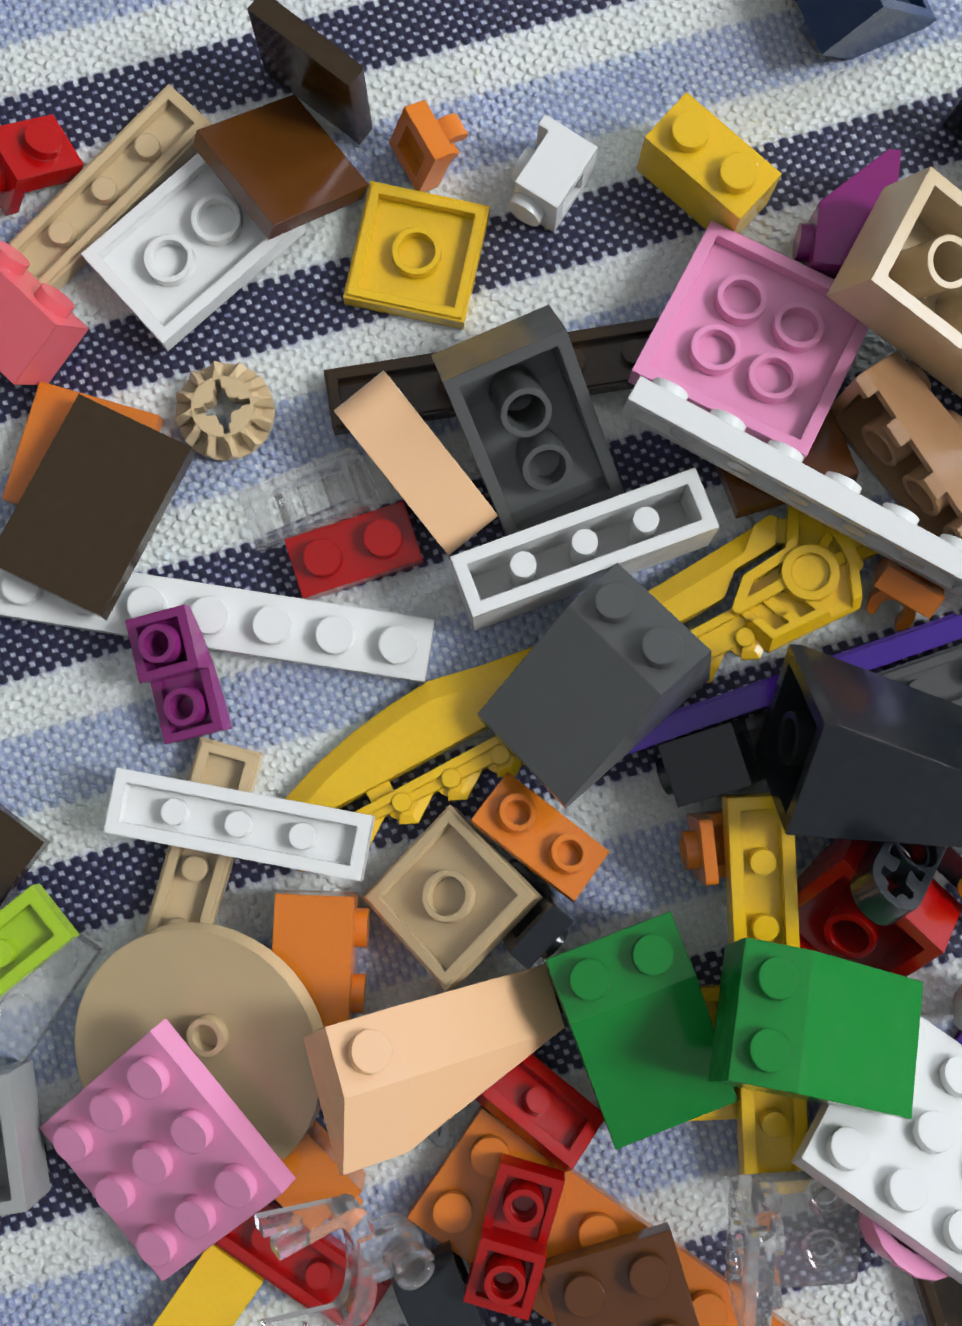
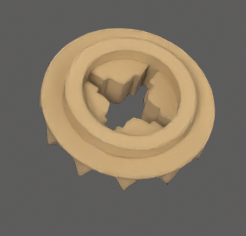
M214 360L209 367L199 372L191 371L187 383L181 391L176 392L177 406L174 419L180 433L190 447L205 457L221 461L245 457L264 443L273 427L275 405L270 389L260 375H257L240 362L230 364ZM220 388L227 394L231 403L242 404L240 409L231 412V422L228 423L230 433H226V429L216 415L206 416L205 414L208 409L217 406L218 389Z

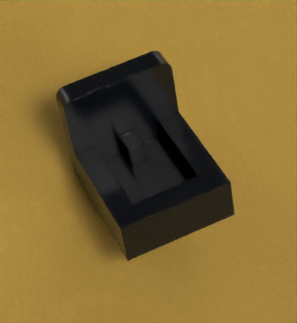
M511 859L509 863L543 897L503 939L508 952L526 969H529L540 957L542 959L548 958L561 947L568 935V927L574 920L561 899L520 861Z

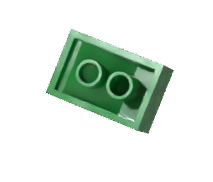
M671 911L543 960L616 1150L738 1101L733 1086L708 1082L714 1027L696 973Z
M743 938L725 945L708 1082L912 1119L923 981L814 950L752 938Z

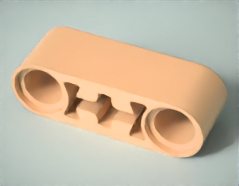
M384 370L334 410L343 424L448 555L498 517L488 501Z

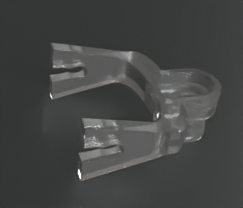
M342 1194L254 1214L256 1228L263 1238L270 1236L271 1249L280 1261L340 1228L343 1230L346 1245L344 1283L338 1297L333 1302L261 1319L262 1326H359L367 1321L373 1311L377 1296V1283L394 1277L395 1282L402 1289L414 1290L424 1285L434 1271L435 1265L430 1262L435 1260L434 1255L428 1248L424 1247L421 1232L406 1215L392 1212L371 1219L367 1211L351 1194Z

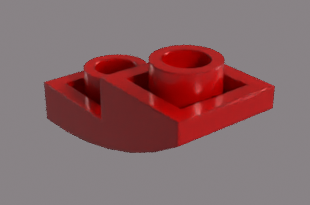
M504 1153L500 1154L480 1227L463 1302L529 1321L547 1259V1242L565 1184V1171Z

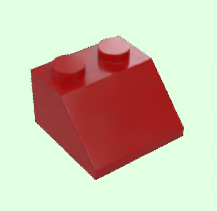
M836 839L797 878L800 948L825 953L905 977L942 955L959 918L962 905L932 879L921 904L914 911L893 925L882 926L874 923L857 907L850 888L852 876L871 841ZM902 850V852L908 857V859L912 861V859ZM886 878L888 880V886L891 885L893 882Z

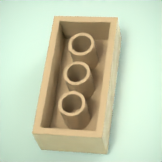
M928 167L883 188L826 296L961 398L962 191L933 167Z

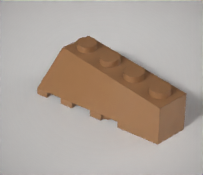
M896 351L857 376L832 403L831 409L845 441L899 506L913 512L919 518L917 526L938 537L941 534H949L962 539V417L952 410H946L930 391L931 383L925 372L917 364L911 361L906 362L901 354Z

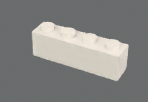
M692 468L450 556L452 572L473 629L477 631L583 592L616 563L620 564L629 574L706 547L719 529V524L697 470Z

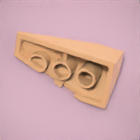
M545 964L333 1024L303 1036L339 1176L408 1153L565 1028Z

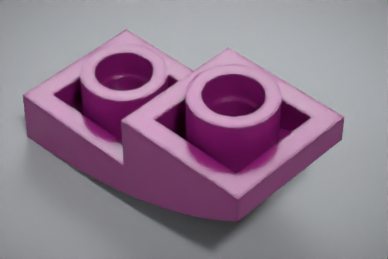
M183 604L125 620L139 683L151 684L164 744H175L232 729L226 702L211 655L190 606Z

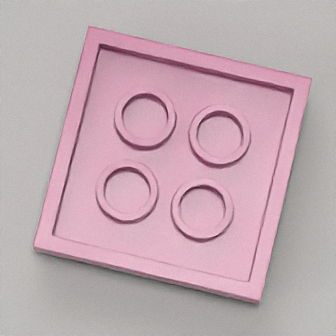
M711 220L637 359L628 382L636 385L640 376L650 381H653L656 377L669 380L688 393L687 401L709 413L712 409H720L736 416L746 425L744 432L766 444L769 440L783 442L798 450L804 456V461L869 328L826 296L835 279Z
M166 1018L39 1127L52 1143L59 1156L69 1164L96 1198L99 1206L109 1214L137 1249L140 1257L149 1264L162 1282L283 1194L296 1179Z

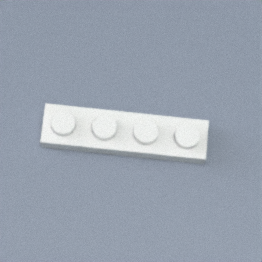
M116 768L103 832L363 881L375 816Z

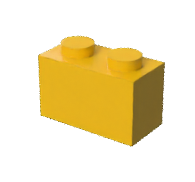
M687 92L644 137L636 169L706 230L712 220L739 234L767 205L782 175L781 172Z

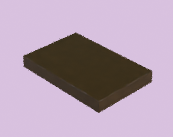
M78 394L0 535V570L107 621L196 455L193 448Z

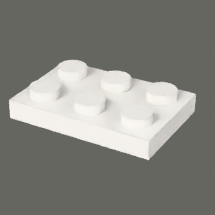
M197 153L84 250L81 255L162 346L169 351L304 234L306 229L305 225H302L268 240L208 164Z

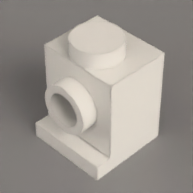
M545 114L538 124L536 150L528 146L512 170L510 180L515 182L514 195L507 204L508 209L525 224L535 227L540 223L547 229L555 232L592 176L598 147Z

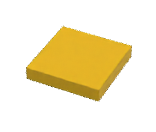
M370 181L343 295L345 305L464 330L490 216V206Z

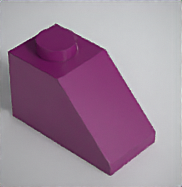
M888 149L818 203L808 223H799L793 245V260L802 262L801 264L832 279L836 278L883 188L898 181L901 150Z

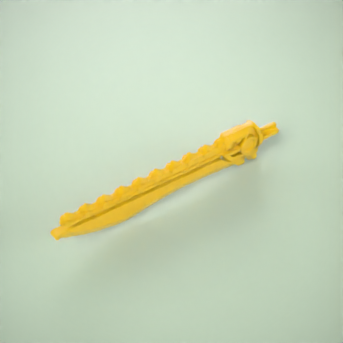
M787 505L785 519L772 515L766 516L756 523L753 528L648 592L684 624L721 604L735 573L773 551L775 546H781V551L743 575L729 610L690 630L711 650L710 677L706 682L711 683L724 655L728 652L739 656L740 661L759 660L763 651L768 654L858 611L861 607L863 596L860 571L864 565L863 561L879 553L798 509ZM533 647L422 684L390 704L352 732L316 764L285 799L341 809L367 795L371 803L355 812L375 816L371 845L384 818L387 816L399 820V825L419 824L430 800L437 792L448 797V801L468 800L482 771L487 768L497 773V778L504 777L507 772L516 777L522 763L494 736L394 790L391 781L489 729L479 719L478 712Z

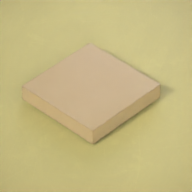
M449 805L362 898L445 991H452L466 979L543 897L456 807Z

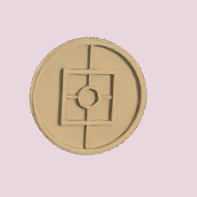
M198 922L174 923L155 928L131 940L109 956L91 978L77 1013L74 1038L75 1058L83 1089L166 1018L277 1156L284 1160L311 1129L321 1109L303 1036L322 1029L323 1024L314 1001L294 971L279 956L255 939L224 926Z

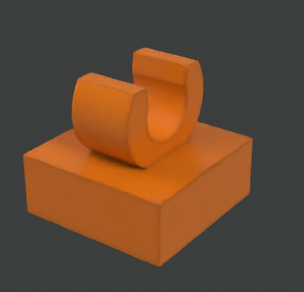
M423 100L403 108L389 145L415 190L426 192L439 187L452 159L459 155V151L454 143L467 139L469 134L456 113L445 115L437 120L427 102Z
M883 556L875 566L874 588L868 595L866 611L873 615L884 601H898L903 606V609L895 619V629L902 632L912 625L916 612L928 619L932 617L945 599L944 589Z

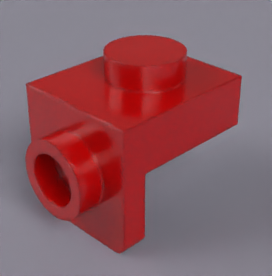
M53 114L0 126V208L6 216L19 213L24 193L70 182L83 169L84 163Z

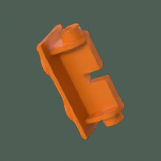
M507 772L469 821L571 902L577 899L610 852L509 772Z

